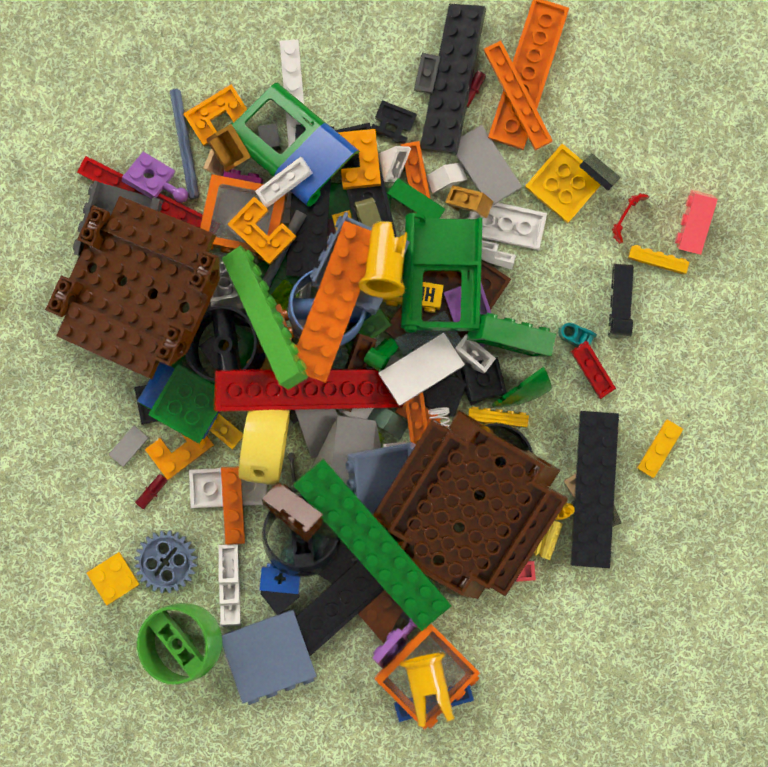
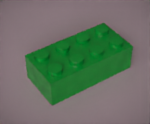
M492 313L480 314V329L468 331L467 340L532 357L552 356L556 333L550 332L549 328H533L531 323H515V319L512 318L499 319L498 315Z

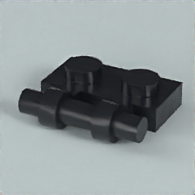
M382 100L375 119L381 121L380 126L372 124L371 129H375L377 136H385L392 139V142L405 144L408 137L401 134L403 130L411 132L417 113ZM387 124L396 127V132L386 129Z

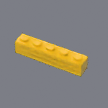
M638 245L631 246L628 255L630 260L684 275L687 273L690 263L685 258L678 259L674 255L667 256L659 251L656 253L652 249H642Z
M474 406L469 408L468 416L478 422H500L511 426L528 427L529 415H526L525 412L514 414V411H507L506 413L500 409L490 411V408L480 410L479 407Z

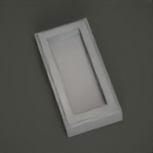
M134 425L109 455L124 467L149 437Z

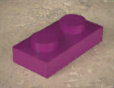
M231 169L229 172L224 171L223 175L224 177L263 184L264 180L259 178L260 174L248 172V176L241 175V171Z

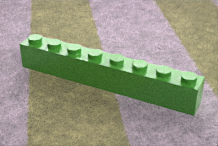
M239 246L222 257L223 263L279 384L289 390L308 378L305 371L307 367L299 359V350L291 342L290 338L292 335L282 323L284 318L275 308L277 305L276 301L268 293L269 286L260 276L262 272L253 261L255 259L253 253L249 249L246 250Z

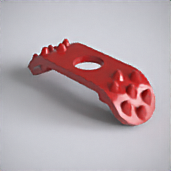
M639 193V195L631 196L632 198L628 199V206L618 223L614 224L612 228L615 235L613 238L619 244L623 243L621 235L623 226H621V223L631 206H635L639 201L649 199L648 195Z

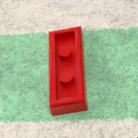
M587 341L570 351L600 399L616 389Z

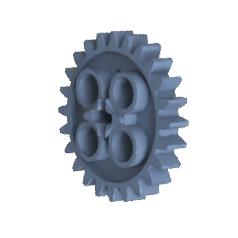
M162 530L160 531V536L154 532L153 539L147 536L146 540L148 543L141 542L140 544L143 549L136 550L140 553V556L134 557V559L139 561V564L134 565V567L140 568L136 575L142 574L143 577L140 581L147 580L146 587L153 585V591H156L158 587L160 588V593H164L165 588H167L168 593H172V587L179 591V584L185 587V580H192L189 574H196L192 567L198 566V564L193 563V560L197 559L198 556H192V553L196 550L195 548H189L192 542L185 543L186 536L180 539L179 532L172 536V530H169L167 535ZM162 543H167L169 546L166 554L160 551ZM176 547L177 551L168 561L170 565H165L159 575L156 576V571L164 563L162 558H167ZM178 554L184 557L182 565H178L175 562V557ZM151 558L157 561L155 569H151L148 566V561ZM165 570L172 572L173 576L170 581L165 580L163 577Z

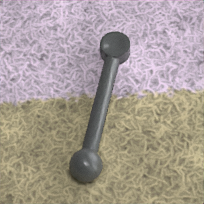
M291 452L287 457L290 460L293 485L296 482L295 454ZM294 486L291 487L293 492L298 491Z

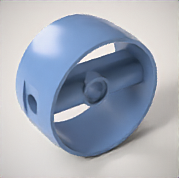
M313 270L303 275L296 282L289 296L288 317L293 330L299 337L303 327L297 320H307L315 298L295 297L305 285L312 282L310 275ZM354 306L349 320L359 321L352 330L343 335L340 346L346 344L357 335L364 322L365 310Z

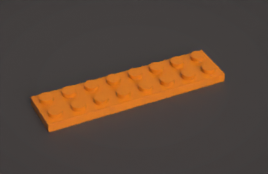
M532 0L512 62L536 109L569 11V7L547 0ZM503 90L488 138L492 141L524 150L528 136Z
M344 221L297 344L299 359L307 367L305 370L307 376L326 383L360 293L359 282L362 278H365L371 230Z

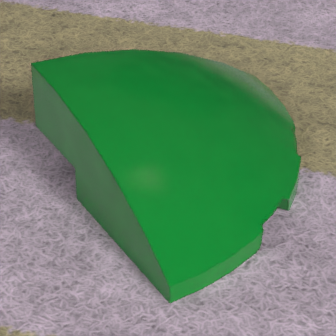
M542 367L517 387H514L492 404L493 408L520 405L549 392L552 389V385L546 369Z

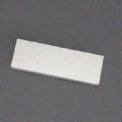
M300 157L255 192L264 206L268 208L313 173L305 160Z

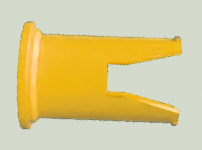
M383 221L373 224L365 278H362L359 282L360 290L378 298H396L402 296L405 292V287L401 283L407 233L394 238L391 222Z
M443 652L422 655L400 662V666L407 670L419 727H425V696L436 694L437 702L447 721L455 718L441 660L445 657Z

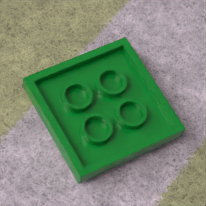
M177 364L148 415L200 444L218 412L214 410L215 385Z

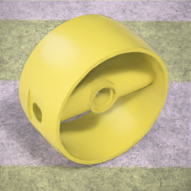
M290 410L248 411L240 454L239 479L268 485H275L279 482L287 441Z

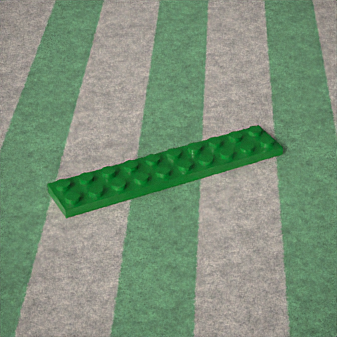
M324 458L293 483V486L307 502L323 514V520L421 631L452 606Z

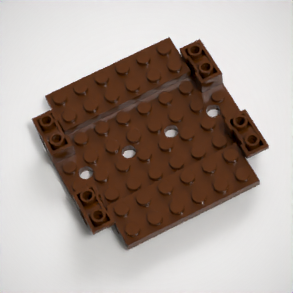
M119 196L111 216L109 211L92 205L77 238L78 241L84 243V247L70 278L60 276L45 309L59 317L65 316L56 336L152 379L159 362L171 366L186 354L190 348L220 281V258L209 252L217 235ZM96 264V271L91 273V267ZM127 277V283L121 286V280ZM157 290L158 296L152 300L151 295L153 291ZM189 303V310L183 313V306Z
M459 410L449 428L431 419L373 515L426 576L461 596L478 599L485 588H491L506 597L568 499L550 488L560 472L559 468L528 450L525 452L493 434V430ZM497 457H504L506 463L503 466H498L495 464V459ZM483 490L485 496L482 499H477L474 496L475 491ZM460 522L464 524L465 528L462 531H456L453 526ZM436 555H441L444 557V561L437 564L433 561V558Z

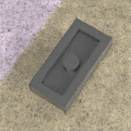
M427 53L421 54L414 91L427 94L433 93L440 56Z

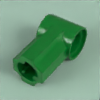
M392 338L384 339L376 348L372 347L368 351L364 362L381 372L386 367L389 359L398 350L396 341Z

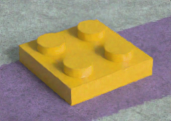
M120 552L86 573L106 606L140 585Z

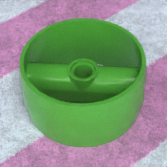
M176 603L156 610L144 621L137 637V652L142 666L150 676L166 684H185L203 677L215 666L222 651V633L216 619L203 607L190 603ZM178 610L184 612L198 623L205 639L204 657L194 646L192 637L188 633L183 632L168 613L169 611ZM155 634L189 676L174 673L164 665L156 651ZM178 639L181 640L182 647H179Z

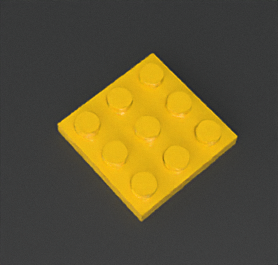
M561 144L525 185V188L568 224L601 185L580 168L583 160L564 144Z

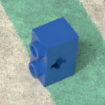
M267 563L266 567H262L259 591L299 594L301 577H294L283 573V577H286V580H283L282 584H280L279 580L275 578L283 572L278 570L272 563Z

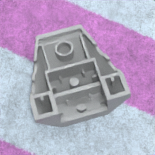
M337 415L312 467L324 458L347 484V480H349V473L346 470L347 454L381 448L376 420Z

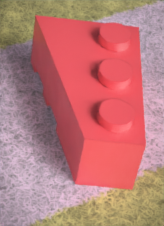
M691 190L686 202V212L683 214L680 223L682 225L681 232L677 233L675 239L678 249L701 255L718 200L715 196Z

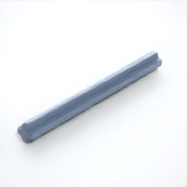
M179 89L170 90V97L188 197L196 199L199 198V191L187 123L184 116L182 95Z

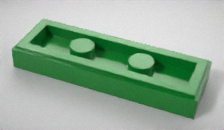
M399 178L396 179L387 195L414 213L423 214L425 219H440L445 211V208Z

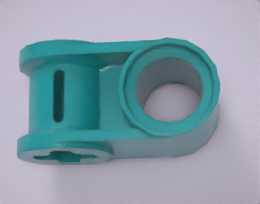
M566 323L558 331L559 337L575 347L585 341L591 345L593 338L597 336L593 331L582 328L574 323ZM565 327L571 328L573 332L571 337H567L564 334Z

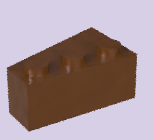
M384 590L362 609L358 615L378 638L385 643L387 636L392 631L403 609Z

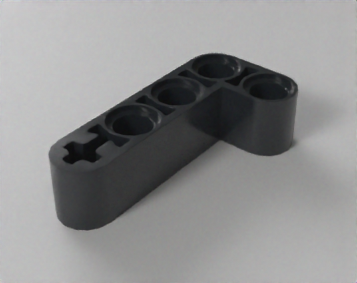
M613 264L611 282L613 294L610 298L612 311L609 314V326L611 327L608 337L628 339L632 336L633 265Z

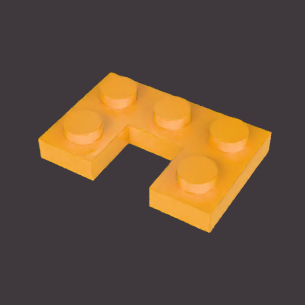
M231 84L185 112L184 116L205 147L208 145L206 139L217 132L211 123L213 119L227 112L234 123L247 108Z
M375 129L338 132L360 151V167L341 169L343 190L381 186Z
M253 197L227 225L270 265L295 240L296 235L283 223L270 236L266 235L256 224L269 210L256 197Z
M182 435L187 442L174 452H171L163 440L159 438L147 447L145 451L166 479L169 480L214 446L208 436L198 444Z

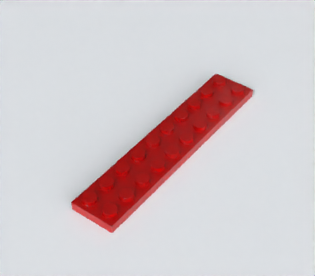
M331 369L326 383L308 377L289 390L279 384L273 370H215V411L403 407V404L401 406L397 404L380 378L379 371L376 369Z

